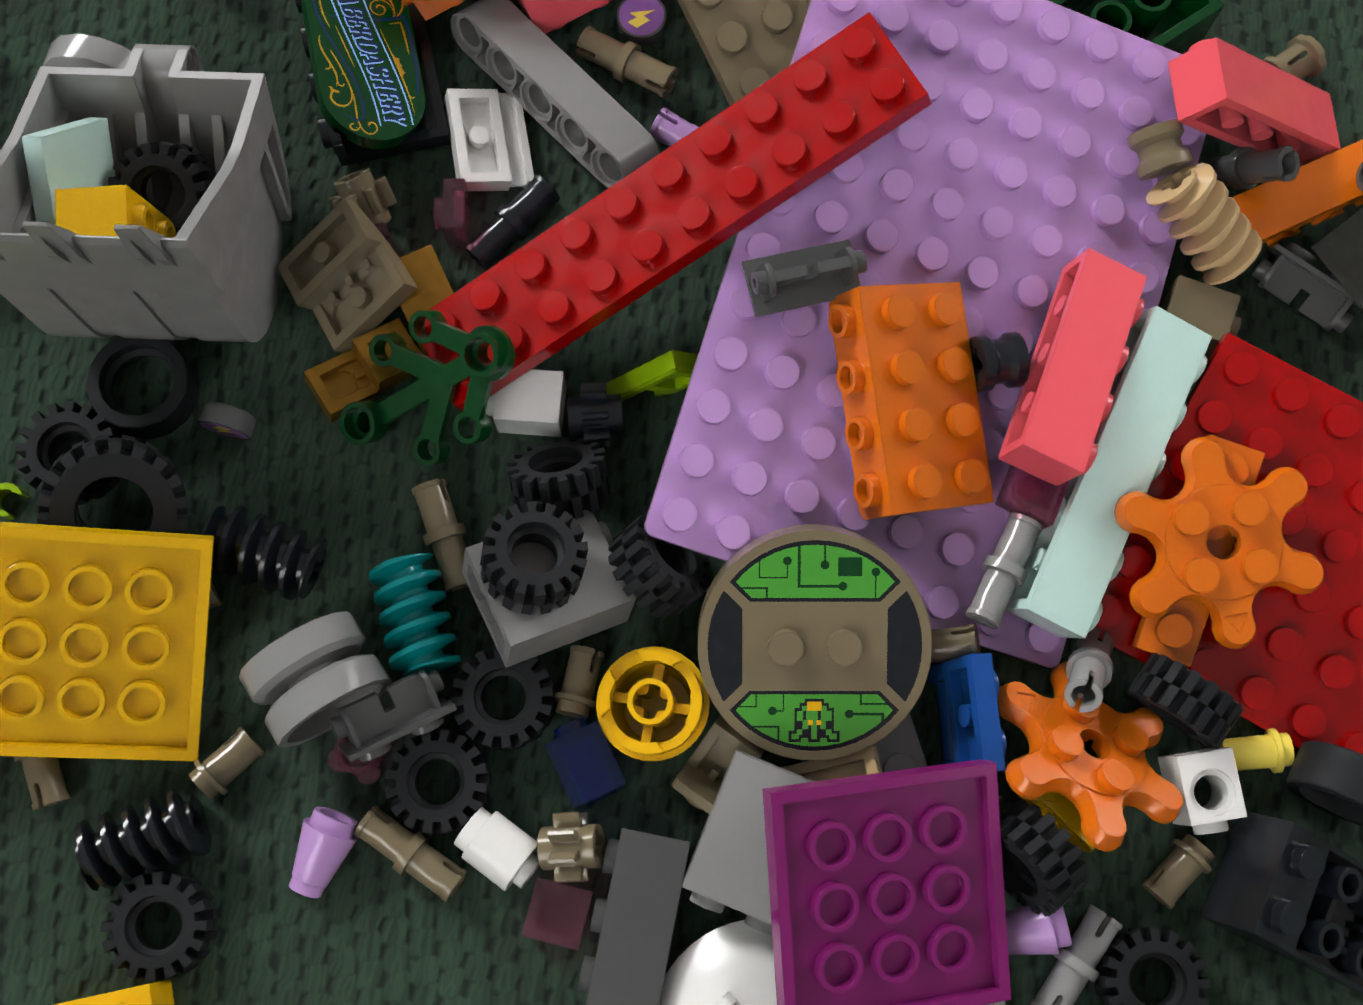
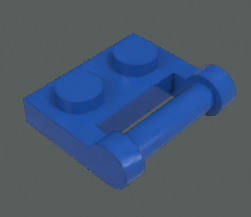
M991 653L969 654L931 666L928 673L929 684L935 685L944 758V761L938 762L939 765L981 759L996 762L997 772L1005 771L1004 756L1007 743L1005 734L1000 727L997 703L999 680L993 670Z

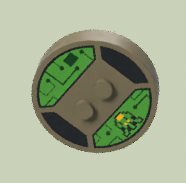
M819 524L795 525L769 532L754 539L735 553L720 569L706 593L698 622V660L704 685L714 706L727 723L742 737L766 751L783 757L813 761L830 760L857 753L874 745L891 733L912 710L924 688L931 664V626L924 601L917 587L898 562L882 547L858 533L840 527Z

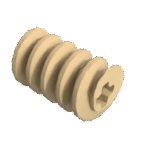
M1199 163L1186 166L1169 174L1148 192L1145 199L1149 206L1156 207L1162 205L1157 213L1158 219L1161 223L1174 221L1168 230L1170 236L1173 239L1184 238L1180 244L1183 254H1195L1191 261L1193 268L1196 271L1206 270L1202 277L1203 282L1209 285H1216L1230 281L1244 272L1260 253L1262 239L1256 230L1251 229V223L1246 215L1239 213L1240 207L1235 199L1228 197L1229 191L1222 181L1217 180V173L1209 164Z

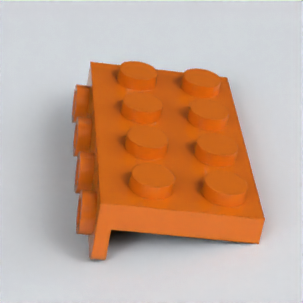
M960 282L858 286L837 295L836 300L829 303L828 326L834 339L838 366L836 380L842 392L846 419L845 439L850 448L854 472L853 493L859 506L861 517L864 520L993 503V490Z

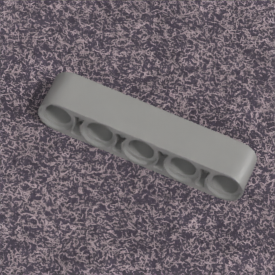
M479 0L452 15L451 30L461 49L512 98L514 96L522 107L604 186L610 188L659 154L658 146L652 135L510 0Z

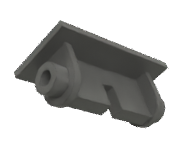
M848 239L742 261L755 317L834 301L837 295L861 286L858 274L864 273L867 270L864 252L862 250L854 251Z
M1289 242L1285 248L1278 243L1270 246L1268 251L1277 257L1272 263L1263 258L1254 269L1251 276L1259 280L1257 286L1263 288L1287 305L1291 303L1300 289H1302L1309 295L1296 311L1321 326L1327 332L1334 329L1338 333H1342L1354 317L1346 312L1351 305L1356 308L1363 307V299L1357 295L1361 290V286L1337 271H1334L1330 277L1312 266L1316 257L1293 242Z
M420 669L385 686L393 704L390 708L384 710L377 693L373 692L337 709L338 715L328 720L338 741L348 737V740L337 744V746L350 762L358 758L362 762L378 758L392 748V741L411 732L413 735L428 733L444 723L443 716L457 710L453 702L441 694L436 695V693L444 690V684L436 669L427 673Z

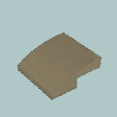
M344 198L277 265L297 306L313 310L333 350L342 353L352 349V339L374 330L418 288L385 237L353 200Z

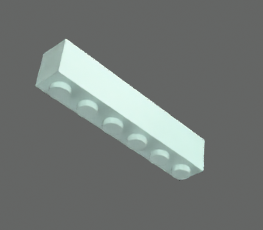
M1158 306L1142 311L1139 319L1130 328L1125 344V346L1129 347L1127 361L1121 371L1115 376L1110 390V394L1114 397L1112 408L1106 419L1099 425L1094 443L1098 446L1096 458L1085 474L1056 486L1040 522L1043 526L1042 532L1038 535L1024 567L1028 573L1022 586H1016L1006 608L1007 611L1060 638L1086 639L1088 632L1097 625L1103 612L1102 598L1109 582L1117 576L1124 562L1122 551L1130 534L1116 522L1114 515L1115 505L1119 498L1126 493L1134 491L1147 493L1151 482L1161 473L1166 462L1164 451L1170 436L1180 426L1186 415L1187 406L1184 403L1192 384L1199 379L1207 364L1205 353L1212 339L1211 335Z

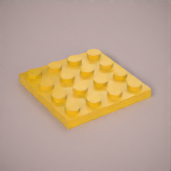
M0 522V756L196 761L198 759L214 536Z

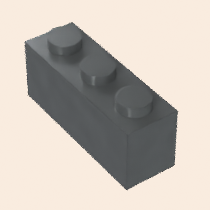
M625 828L621 829L619 840L608 839L602 873L612 874L608 898L597 896L590 926L591 932L600 933L596 957L585 955L578 984V991L588 993L586 1005H659L690 847L689 841Z

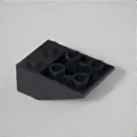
M1247 812L1248 817L1236 819L1201 917L1237 937L1363 994V863L1295 822Z

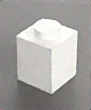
M531 369L490 396L486 414L493 416L498 433L562 437L566 398L564 372Z

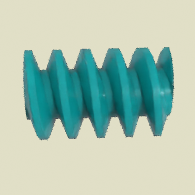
M432 553L410 554L386 560L374 567L368 576L369 581L373 585L381 587L374 593V603L377 606L387 608L379 614V624L384 628L393 629L384 636V646L388 649L399 650L389 658V668L405 672L402 674L404 677L420 669H423L426 673L433 669L437 671L444 670L462 661L461 655L444 654L443 648L457 640V637L453 633H440L438 631V626L450 620L452 616L450 612L433 610V605L447 596L445 591L428 589V584L442 576L440 570L423 568V563L433 558L434 554Z

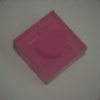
M444 178L443 198H435L434 200L436 230H443L448 247H463L466 243H469L471 199L465 178Z
M1010 465L995 505L1010 513H1020L1029 516L1041 523L1043 529L1054 524L1069 481L1055 486Z
M537 877L521 936L578 951L594 892Z

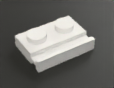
M447 88L444 104L458 192L508 191L510 187L525 188L533 181L534 172L522 105L514 96L512 98L508 93H498V89Z

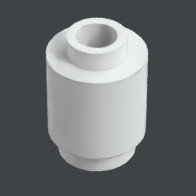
M481 807L466 823L454 841V845L463 851L461 858L503 891H506L513 883L522 889L539 867L538 857L535 855L537 841L498 811L491 814Z

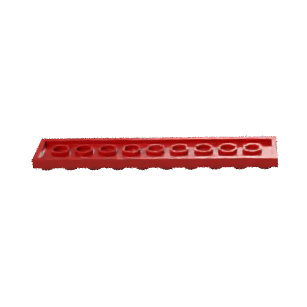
M868 12L429 310L441 312L447 324L469 333L479 326L493 325L503 329L509 335L515 349L514 364L507 376L493 381L490 396H492L930 106L929 95L874 17ZM427 318L424 327L426 333L430 335L432 325ZM438 343L423 344L429 357L445 364L460 356L458 353ZM489 345L487 354L488 358L492 362L493 350L492 347ZM470 378L457 385L453 399L455 407L462 412Z

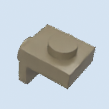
M720 715L688 762L672 782V787L681 793L692 806L710 814L735 749L759 759L766 750L742 737Z

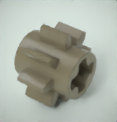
M367 168L350 173L333 183L338 195L328 199L332 209L344 198L353 200L376 227L391 220L392 217L387 207L396 204L397 201L385 176L374 179L371 170Z
M587 812L553 813L554 826L542 827L537 838V856L541 869L543 871L555 870V883L590 881L589 869L601 868L605 857V837L601 825L588 824Z

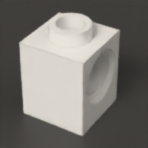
M1233 747L1206 748L1158 756L1162 778L1175 785L1183 797L1180 814L1173 821V824L1192 826L1194 835H1204L1228 831L1227 820L1248 817ZM1201 777H1204L1211 787V798L1203 807L1198 804L1194 796L1195 784Z

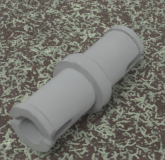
M1012 512L1008 516V522L993 555L985 556L981 565V569L985 573L973 601L965 613L972 621L988 628L998 629L1000 627L1001 619L1016 586L1024 584L1028 574L1024 567L1036 539L1043 529L1041 523L1024 514Z
M1094 628L1088 632L1086 639L1078 638L1077 649L1069 656L1066 666V674L1069 681L1064 691L1065 701L1073 709L1077 697L1081 698L1079 712L1082 713L1092 712L1101 705L1103 688L1109 684L1114 668L1110 658L1114 647L1113 639L1105 631L1102 641L1097 640L1099 628Z
M1090 904L1086 915L1071 938L1072 946H1067L1065 949L1058 948L1059 954L1053 955L1058 961L1030 1004L1074 1005L1088 980L1093 983L1096 981L1100 973L1095 969L1123 925L1114 918L1106 916L1105 912Z

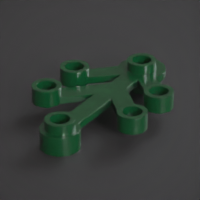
M420 310L415 312L409 321V332L412 338L421 344L438 343L458 353L460 356L445 364L407 348L405 340L398 334L390 333L375 336L370 343L369 353L376 365L380 367L393 366L421 379L379 403L372 400L349 403L340 414L339 424L343 436L354 445L375 443L384 437L390 422L428 402L421 434L414 440L412 449L418 463L423 466H432L444 463L449 458L451 447L444 433L456 387L469 378L470 381L463 412L459 413L453 422L454 435L463 444L483 442L489 437L491 421L485 412L493 381L503 379L511 371L515 360V349L509 335L497 326H479L469 333L447 324L444 315L437 310ZM427 318L432 325L430 335L426 333L424 327ZM387 342L392 350L390 358L387 357L385 352ZM489 345L492 347L493 350L492 362L488 358L487 354ZM470 418L476 425L475 435H472L468 428ZM429 441H431L435 447L434 457L430 455L428 450Z

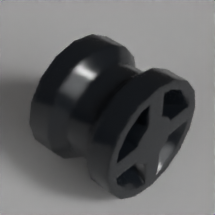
M1003 333L995 340H991L985 335L974 336L969 339L977 392L990 391L996 384H1003L1008 388L1025 385L1028 380L1030 360L1026 342L1020 333Z

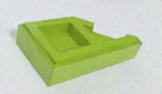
M671 350L606 383L607 395L621 394L623 402L645 390L653 391L654 397L677 393L688 387L698 354Z

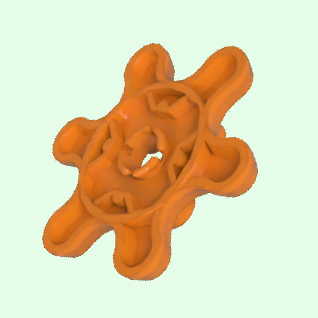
M1198 437L1190 440L1182 450L1181 464L1185 472V483L1178 495L1171 499L1160 500L1145 492L1134 491L1120 497L1115 505L1114 515L1119 526L1129 533L1146 537L1153 544L1156 552V562L1152 570L1146 576L1138 579L1131 587L1129 594L1130 604L1134 611L1143 617L1159 618L1165 615L1179 601L1187 599L1196 600L1203 604L1210 613L1211 631L1214 639L1226 648L1240 649L1252 642L1256 634V622L1252 613V604L1254 597L1260 590L1268 586H1278L1285 588L1291 593L1304 595L1318 589L1323 581L1324 570L1318 558L1310 553L1291 548L1285 542L1282 535V522L1285 515L1301 505L1306 499L1308 484L1304 475L1297 469L1281 467L1271 471L1257 485H1240L1232 480L1227 473L1223 447L1214 439ZM1217 526L1227 528L1233 537L1237 539L1232 553L1224 559L1214 557L1206 545L1209 532Z
M1068 661L1056 665L1050 673V681L1054 690L1053 699L1041 696L1021 682L1014 681L999 686L997 697L999 715L1020 728L1029 743L1028 754L1015 758L1007 765L1005 770L1006 780L1016 794L1030 800L1038 799L1048 792H1055L1065 796L1074 803L1079 811L1081 829L1085 838L1095 848L1104 852L1114 851L1121 846L1127 827L1122 807L1131 806L1138 808L1152 820L1162 824H1169L1179 816L1183 805L1181 792L1175 785L1162 778L1151 768L1144 750L1152 749L1159 743L1163 732V722L1154 712L1148 708H1139L1128 713H1121L1102 702L1096 710L1082 713L1079 712L1081 698L1078 697L1072 709L1064 698L1065 687L1069 681L1066 674ZM1089 739L1094 741L1091 747L1096 752L1098 758L1091 756L1084 750V742H1087Z

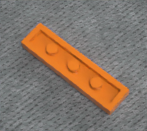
M1214 435L1205 436L1216 440L1223 447L1227 473L1232 480L1240 485H1255L1265 456L1264 452ZM1217 526L1209 532L1206 545L1214 557L1224 559L1230 555L1236 537H1233L1227 528ZM1187 599L1176 603L1165 615L1159 618L1141 616L1131 646L1149 653L1168 656L1172 661L1176 660L1191 667L1209 616V611L1200 602Z

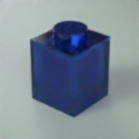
M582 717L566 723L553 731L556 740L545 745L573 809L583 808L627 787L598 720L587 725L585 718Z

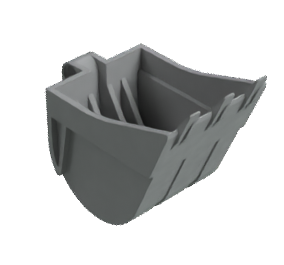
M135 44L125 69L40 66L13 129L0 150V294L39 329L51 336L108 338L118 335L129 339L186 340L197 338L202 341L254 343L261 340L271 324L277 303L280 276L277 265L281 262L283 245L282 221H291L292 219L288 172L265 73L205 72L194 45ZM88 117L107 118L114 164L116 160L126 159L124 152L133 147H140V144L175 141V144H186L193 147V154H203L208 160L204 166L207 170L215 169L217 175L175 238H167L140 225L121 224L114 225V231L118 236L79 235L52 223L36 222L22 136ZM162 170L157 171L149 178L146 194L151 205L165 214H173L178 211L184 201V189L179 179L172 173Z

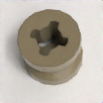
M1178 119L1156 123L1131 134L1127 138L1129 148L1138 154L1140 163L1136 171L1140 181L1168 175L1194 162L1191 151L1183 147L1181 136L1185 130L1183 124L1178 122Z

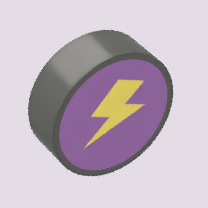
M623 0L617 9V28L625 41H631L640 46H647L657 42L664 35L667 14L665 6L660 0Z
M207 402L202 406L197 424L216 434L241 440H251L256 420L253 415L237 407L218 402Z

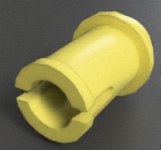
M1275 728L1267 729L1268 731L1265 730L1264 735L1226 738L1219 747H1233L1238 771L1270 768L1273 773H1282L1284 767L1292 766L1295 759L1294 747L1289 734L1286 732L1278 733Z

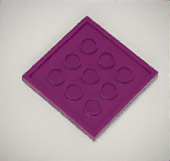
M979 759L762 789L777 1005H985L1011 1000L996 762Z

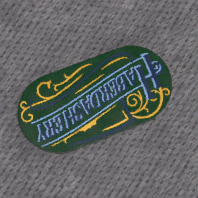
M302 0V12L315 89L323 118L333 129L336 126L342 133L347 135L346 139L358 146L370 149H386L398 146L417 128L425 110L426 100L409 7L405 6L401 0Z

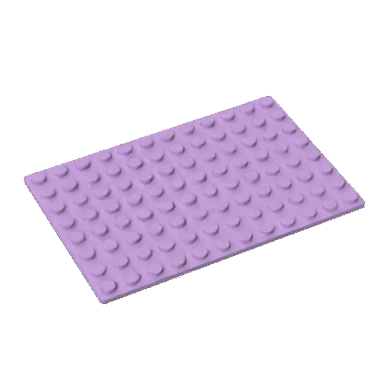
M811 0L791 64L870 12L927 91L931 105L736 234L644 523V529L650 537L727 562L742 547L754 539L781 528L805 524L830 525L858 533L882 547L904 569L924 601L931 630L966 626L976 623L968 618L965 613L968 607H970L985 573L981 569V565L985 556L993 555L1008 522V516L1012 512L1020 513L1040 523L1056 488L1055 485L998 459L1022 386L1008 388L1003 384H996L990 391L977 392L993 490V503L864 520L860 515L859 506L853 493L854 472L850 448L845 439L846 419L842 392L836 380L838 366L834 339L828 326L830 302L755 317L742 261L849 239L852 249L854 251L862 250L866 257L867 270L864 273L858 274L861 286L960 282L969 339L974 336L985 335L991 340H995L1003 333L1018 332L1026 342L1030 362L1062 268L1088 248L1147 276L1140 297L1144 300L1143 311L1159 306L1177 239H1173L1168 231L1174 221L1161 223L1158 219L1157 213L1162 205L1156 207L1149 206L1145 198L1148 192L1168 175L1140 181L1136 171L1140 163L1138 154L1129 148L1127 138L1131 134L1156 123L1178 119L1168 62L1182 54L1048 0ZM1183 124L1185 130L1181 136L1183 147L1191 151L1194 160L1192 164H1198L1206 133ZM1007 610L1004 612L998 629L988 628L976 623L981 647L1042 667L1053 668L1060 663L1067 638H1060Z

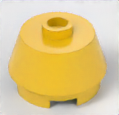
M656 646L635 649L616 660L603 676L596 698L597 717L606 738L620 752L642 761H662L673 758L687 750L701 735L708 719L710 707L709 694L704 685L701 672L696 665L677 651Z

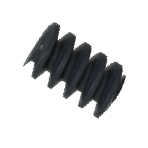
M221 505L215 508L201 535L214 536L212 568L218 566L219 571L228 576L238 574L240 580L248 584L259 582L260 588L268 592L279 589L280 596L288 600H293L297 597H300L302 600L311 593L324 567L328 545L327 539L320 537L311 549L306 548L308 533L303 529L298 530L293 538L287 541L288 525L285 522H278L271 532L267 533L268 517L265 514L260 513L256 515L250 525H247L248 509L245 506L240 505L236 507L229 517L226 516V508Z
M172 789L167 792V809L162 810L157 800L151 796L144 800V816L141 818L135 808L128 804L121 808L122 824L117 825L113 816L108 812L99 815V832L95 833L90 823L86 820L76 823L75 852L86 884L94 891H98L100 886L110 889L120 884L122 878L133 881L132 878L144 874L145 869L150 872H159L166 867L168 861L175 865L184 863L188 860L190 852L198 857L208 854L211 849V835L204 809L199 799L195 795H191L190 801L184 802L176 789Z

